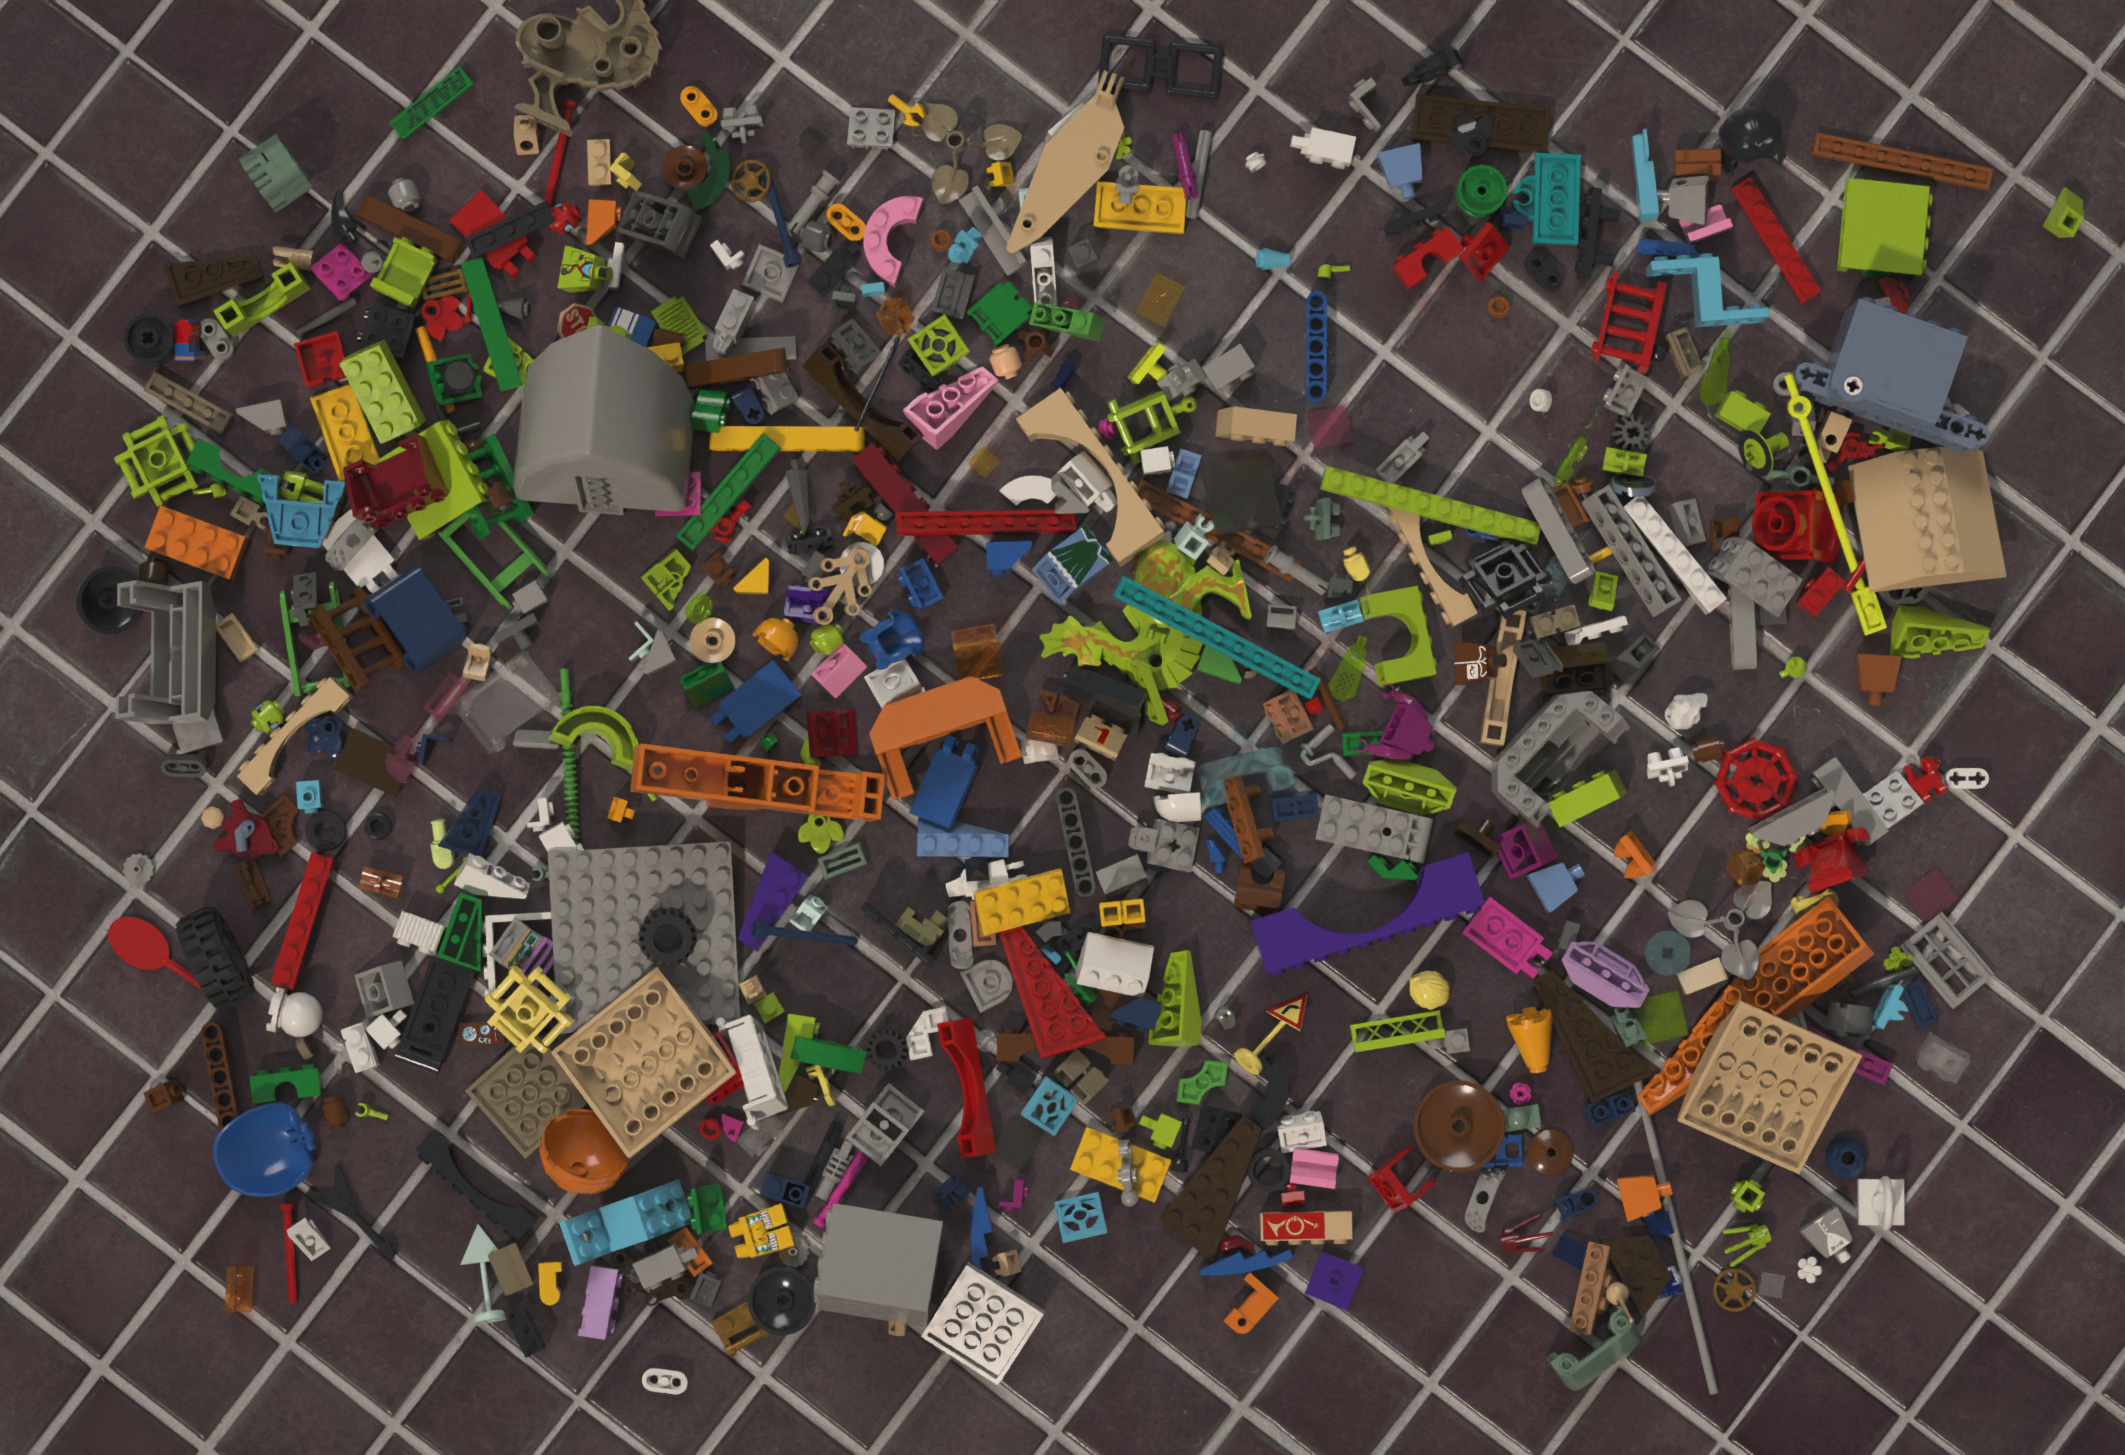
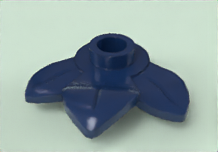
M327 716L324 719L313 718L307 722L304 729L311 734L307 741L309 753H318L325 749L331 758H335L340 753L343 745L340 736L343 726L339 718ZM329 723L333 726L332 731L328 730Z

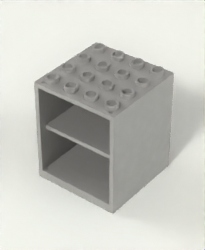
M833 1203L832 1210H827V1232L823 1233L822 1254H820L818 1261L819 1277L815 1278L814 1302L818 1303V1309L927 1327L942 1240L943 1221Z

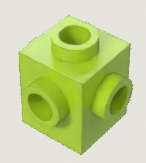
M1752 1179L1749 1182L1746 1180H1742L1741 1183L1737 1181L1730 1191L1733 1194L1730 1199L1735 1201L1733 1206L1743 1213L1746 1210L1750 1212L1758 1210L1765 1200L1763 1199L1765 1193L1760 1190L1762 1186ZM1745 1191H1748L1750 1194L1747 1200L1742 1198Z

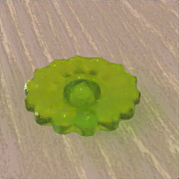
M703 594L692 598L685 610L688 621L694 624L697 622L701 623L711 615L713 601L709 596Z

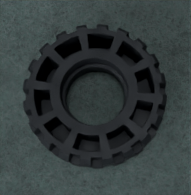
M205 906L180 918L176 923V933L181 949L202 992L213 1007L217 1010L225 1011L250 999L255 993L251 971L234 934L220 912L215 907Z

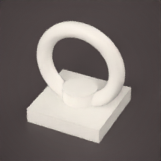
M1883 1176L1880 1179H1857V1225H1880L1884 1231H1888L1892 1225H1904V1179H1890L1888 1176Z

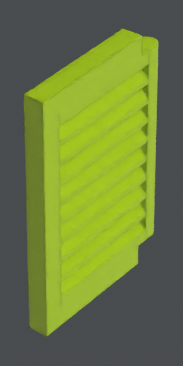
M674 296L651 311V314L661 328L685 334V347H681L682 356L705 342L703 337L708 333L683 296L678 300Z

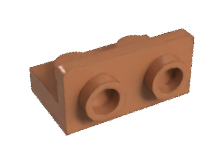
M1292 690L1287 691L1263 704L1265 714L1271 720L1275 728V734L1282 744L1313 730L1296 692Z

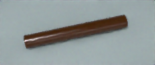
M1317 667L1308 670L1310 674L1321 679L1317 689L1338 731L1347 728Z

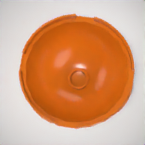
M567 1110L564 1115L557 1118L554 1116L542 1132L539 1154L545 1173L558 1187L570 1193L593 1195L609 1189L621 1178L629 1165L630 1159H628L592 1110Z

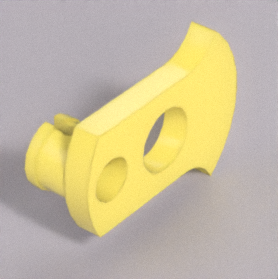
M1827 888L1825 892L1807 899L1803 896H1798L1799 902L1794 897L1791 900V905L1796 916L1800 918L1815 907L1812 905L1821 902L1829 896L1837 906L1839 898L1834 890Z
M807 1066L806 1070L809 1072L810 1080L819 1079L828 1105L830 1107L836 1105L823 1066Z

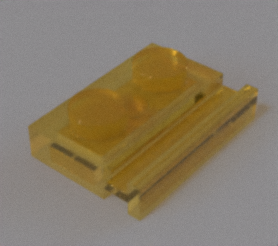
M1156 272L1135 313L1165 328L1185 286Z

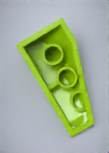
M1191 951L1174 952L1170 954L1163 977L1165 985L1162 995L1158 994L1156 1000L1162 1005L1154 1031L1149 1029L1148 1044L1175 1047L1200 1045L1202 1021Z

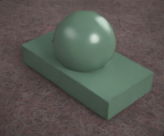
M1538 1104L1502 1109L1505 1118V1132L1541 1127Z

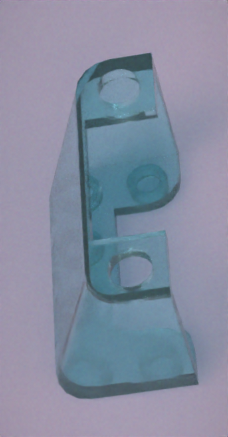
M1268 747L1202 764L1197 770V779L1205 809L1228 803L1224 780L1238 776L1245 777L1266 772L1268 783L1273 788V791L1294 788L1296 785L1293 773L1283 750L1278 747Z

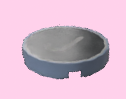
M1620 474L1611 479V488L1617 494H1622V491H1624L1630 497H1644L1656 492L1657 482L1655 479L1645 475L1637 477Z

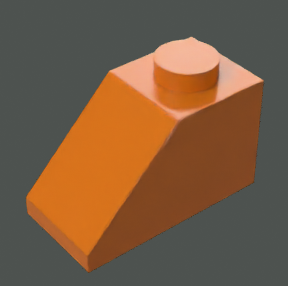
M589 200L586 241L588 248H594L617 227V221H621L622 209L618 207L616 201Z

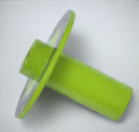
M1749 429L1743 431L1738 439V450L1744 465L1751 473L1759 477H1764L1771 473L1773 469L1772 454L1789 445L1787 436L1782 432L1765 440L1757 431Z

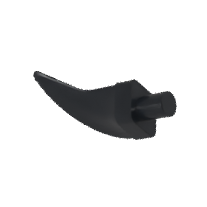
M339 188L335 194L331 209L332 226L340 241L348 239L353 245L359 241V238L355 235L357 225L344 210L342 188Z

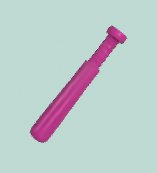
M860 1149L847 1168L842 1180L829 1196V1201L819 1216L814 1217L812 1222L819 1227L824 1228L826 1226L827 1210H832L833 1203H840L869 1161L870 1157Z

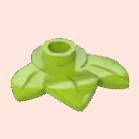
M809 814L808 821L799 828L798 838L799 842L810 841L813 849L817 853L823 854L829 848L831 840L843 841L844 834L841 825L837 821L831 820L830 817ZM822 818L823 823L818 825L815 823V819Z

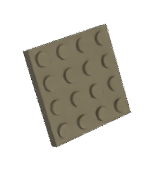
M531 1043L521 1053L514 1046L465 1090L525 1159L540 1147L542 1132L554 1116L557 1118L566 1114L567 1110L582 1109L588 1104L586 1100H583L582 1094L552 1055V1049L550 1048L546 1053H541Z

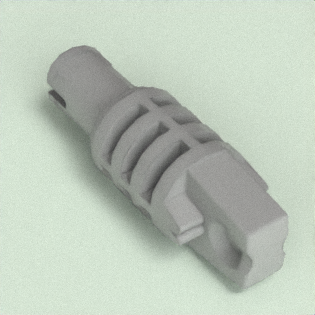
M844 1140L840 1150L834 1148L822 1172L824 1178L815 1196L827 1201L835 1184L842 1180L853 1156L849 1155L853 1146L850 1141Z

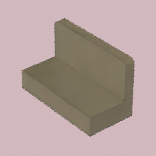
M516 1242L488 1254L490 1263L505 1296L534 1285Z

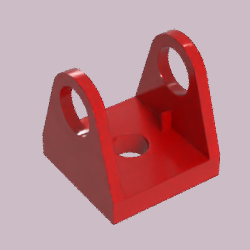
M1410 1145L1399 1151L1367 1176V1179L1393 1213L1410 1206L1437 1183L1433 1178L1410 1195L1390 1169L1412 1150Z

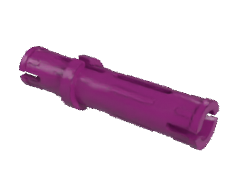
M1176 133L1171 136L1180 172L1178 178L1183 185L1185 200H1191L1190 191H1192L1194 200L1199 197L1195 183L1196 173L1192 170L1185 133H1179L1180 142H1178Z

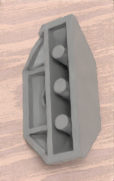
M1826 786L1807 798L1749 827L1748 831L1753 837L1782 846L1794 845L1800 841L1801 837L1807 834H1815L1820 830V827L1825 825L1835 793L1829 786Z

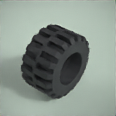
M660 908V910H654L649 916L645 917L644 922L640 926L639 944L647 959L656 965H664L665 967L677 966L682 961L685 962L689 955H692L694 952L693 949L696 946L697 935L691 919L684 912L675 910V908ZM672 924L680 930L681 941L676 948L662 950L655 944V931L662 925Z

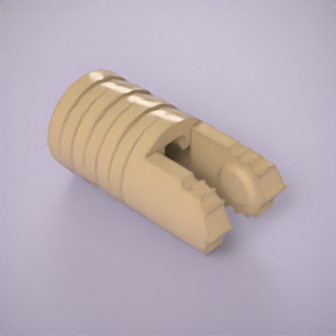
M279 246L273 247L274 255L280 256L273 260L274 266L284 267L291 262L297 269L310 270L309 268L315 264V251Z

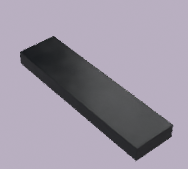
M544 201L465 238V241L473 259H477L545 228L556 221L548 202Z

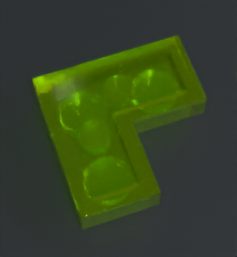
M1579 436L1574 441L1553 478L1555 482L1559 484L1563 480L1568 482L1574 472L1571 466L1575 461L1579 462L1588 449L1585 446L1586 439Z

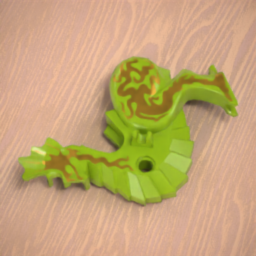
M1167 541L1156 542L1138 557L1134 569V581L1200 616H1202V598L1207 594L1213 593L1235 604L1245 619H1251L1252 615L1239 560L1233 562L1232 577L1220 575L1209 565L1195 573L1193 566L1196 560L1182 553L1175 544ZM1127 605L1122 610L1138 634L1136 639L1130 642H1123L1114 638L1101 621L1093 627H1083L1072 616H1068L1067 620L1062 624H1053L1050 633L1040 635V639L1044 644V650L1041 654L1043 658L1063 651L1064 658L1069 654H1075L1078 657L1079 667L1083 665L1099 667L1101 666L1100 661L1103 659L1110 666L1115 665L1123 675L1127 674L1135 686L1137 683L1130 662L1135 659L1149 664L1158 691L1179 688V684L1193 674L1191 670L1200 658L1198 654L1202 647V643L1130 605ZM1153 655H1158L1162 659V664L1158 667H1153L1149 663V658Z

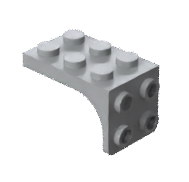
M1730 537L1722 543L1720 553L1710 562L1709 570L1707 571L1709 576L1731 585L1775 617L1780 616L1803 580L1749 540L1737 537Z

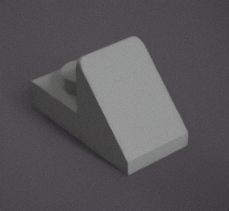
M1058 472L1051 477V489L1056 496L1060 497L1055 503V513H1087L1090 511V505L1087 507Z

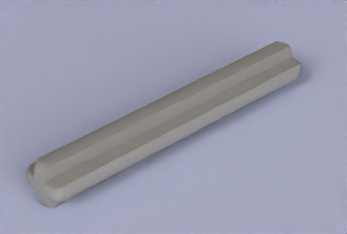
M1201 130L1199 133L1193 171L1196 173L1195 183L1199 197L1193 200L1192 191H1190L1191 200L1187 201L1185 217L1191 219L1197 218L1212 135L1207 130Z

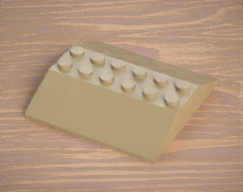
M1935 447L1894 452L1848 466L1849 478L1852 482L1855 496L1854 506L1870 593L2007 576L1983 451L1972 450L1967 454H1963L1947 447Z
M659 967L654 968L551 1051L554 1058L628 1159L632 1158L737 1073L717 1040Z
M1739 1000L1715 1031L1690 1081L1677 1121L1800 1174L1862 1058V1054Z

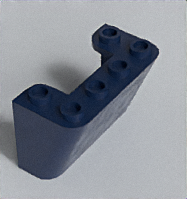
M413 565L367 597L362 603L375 622L382 616L407 652L402 657V660L414 676L419 675L457 651L466 640L467 633L465 625L454 616L452 607L441 598L439 589L432 585L427 578L428 576L424 568Z

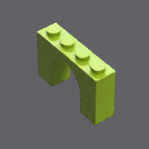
M290 262L271 274L275 281L259 294L242 302H236L231 299L214 310L224 329L236 337L311 290L299 269Z
M1418 586L1361 597L1360 602L1364 620L1393 616L1406 624L1411 635L1410 648L1402 658L1374 664L1379 687L1436 675L1437 662L1432 655V639L1427 632V617L1423 613V598L1418 590Z

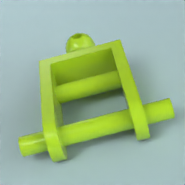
M1159 391L1122 408H1119L1116 399L1109 401L1108 405L1111 413L1107 415L1109 422H1116L1125 444L1121 448L1123 456L1129 455L1132 464H1137L1141 462L1138 451L1180 434L1174 416L1183 411L1193 412L1197 407L1196 399L1192 396H1186L1181 400V403L1170 407L1165 394ZM1159 402L1170 427L1163 430L1153 408V405ZM1144 409L1154 433L1133 442L1124 418Z

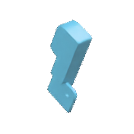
M1643 129L1642 135L1636 134L1632 136L1631 140L1639 222L1655 221L1659 215L1653 161H1648L1647 129Z

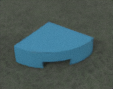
M1045 943L1040 948L1055 964L1061 960L1062 957L1049 944Z

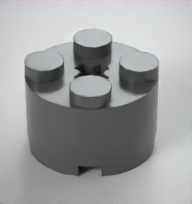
M1829 1002L1825 1028L1826 1034L1870 1039L1875 1008Z

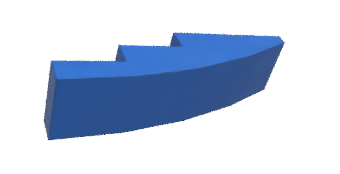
M983 1186L977 1189L973 1208L971 1254L972 1264L983 1271L980 1258L989 1256L984 1234L993 1230Z
M1289 1248L1269 1258L1265 1250L1245 1259L1241 1252L1238 1251L1199 1269L1201 1275L1247 1273L1274 1266L1292 1259L1293 1256Z

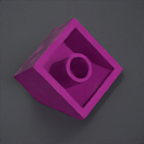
M1528 821L1491 838L1492 841L1501 846L1497 853L1510 880L1558 858L1541 821L1538 828Z

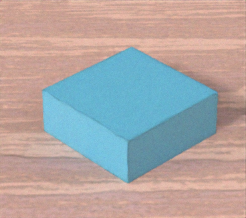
M884 282L861 285L863 297L886 294Z

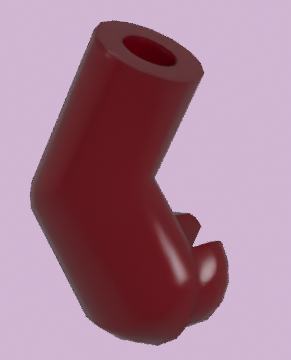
M1233 1235L1224 1238L1219 1249L1223 1254H1229L1230 1251L1238 1248L1250 1254L1254 1244L1239 1235Z

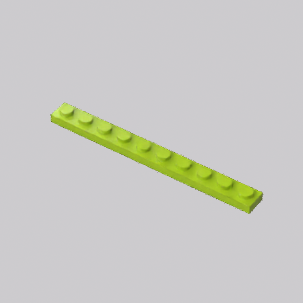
M1326 466L1324 468L1320 490L1511 541L1528 543L1530 546L1535 547L1537 545L1541 528L1538 522Z

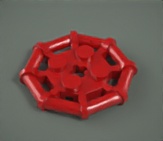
M1752 737L1749 741L1722 754L1723 759L1716 781H1714V786L1717 787L1730 814L1735 813L1760 823L1764 819L1790 807V800L1797 779H1799V774H1796L1783 746L1771 745ZM1757 749L1773 754L1770 760L1758 757ZM1750 750L1751 757L1745 761L1739 762L1735 758ZM1778 759L1787 775H1779L1778 769L1774 765ZM1730 764L1736 766L1732 779H1726ZM1759 774L1762 783L1757 784L1755 787L1750 777ZM1780 781H1787L1781 797L1776 794ZM1727 785H1733L1737 791L1738 798L1733 800ZM1770 798H1773L1777 802L1776 804L1762 810L1761 803L1769 800ZM1742 800L1754 803L1755 810L1740 806Z

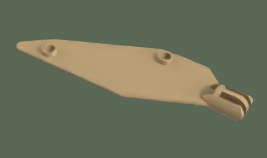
M1104 70L1095 95L1045 144L1006 246L1009 253H1015L1039 239L1108 171L1124 130V125L1116 105L1118 95L1125 80L1124 77H1120L1115 93L1112 95L1110 92L1117 74L1112 73L1106 91H1101L1108 71ZM1029 221L1031 223V227L1025 228L1023 226V222Z

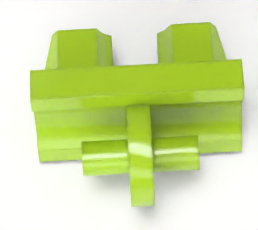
M1606 447L1602 470L1643 477L1647 454Z

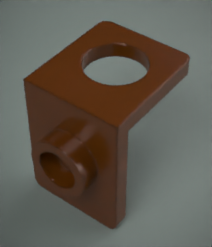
M1851 480L1834 483L1832 490L1835 495H1838L1839 505L1855 502ZM1821 486L1813 487V491L1817 490L1823 492Z
M1739 517L1709 519V540L1712 552H1716L1717 538L1740 535Z

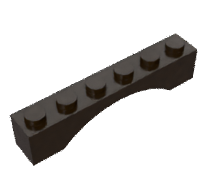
M826 342L813 352L802 367L858 422L867 400L859 393L851 381L843 357ZM871 404L863 422L860 424L898 462L908 455L923 438L908 421L886 415Z

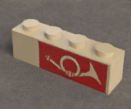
M1352 1211L1260 1212V1240L1265 1241V1245H1279V1241H1288V1245H1301L1302 1240H1311V1244H1325L1324 1240H1334V1244H1347V1239H1352Z

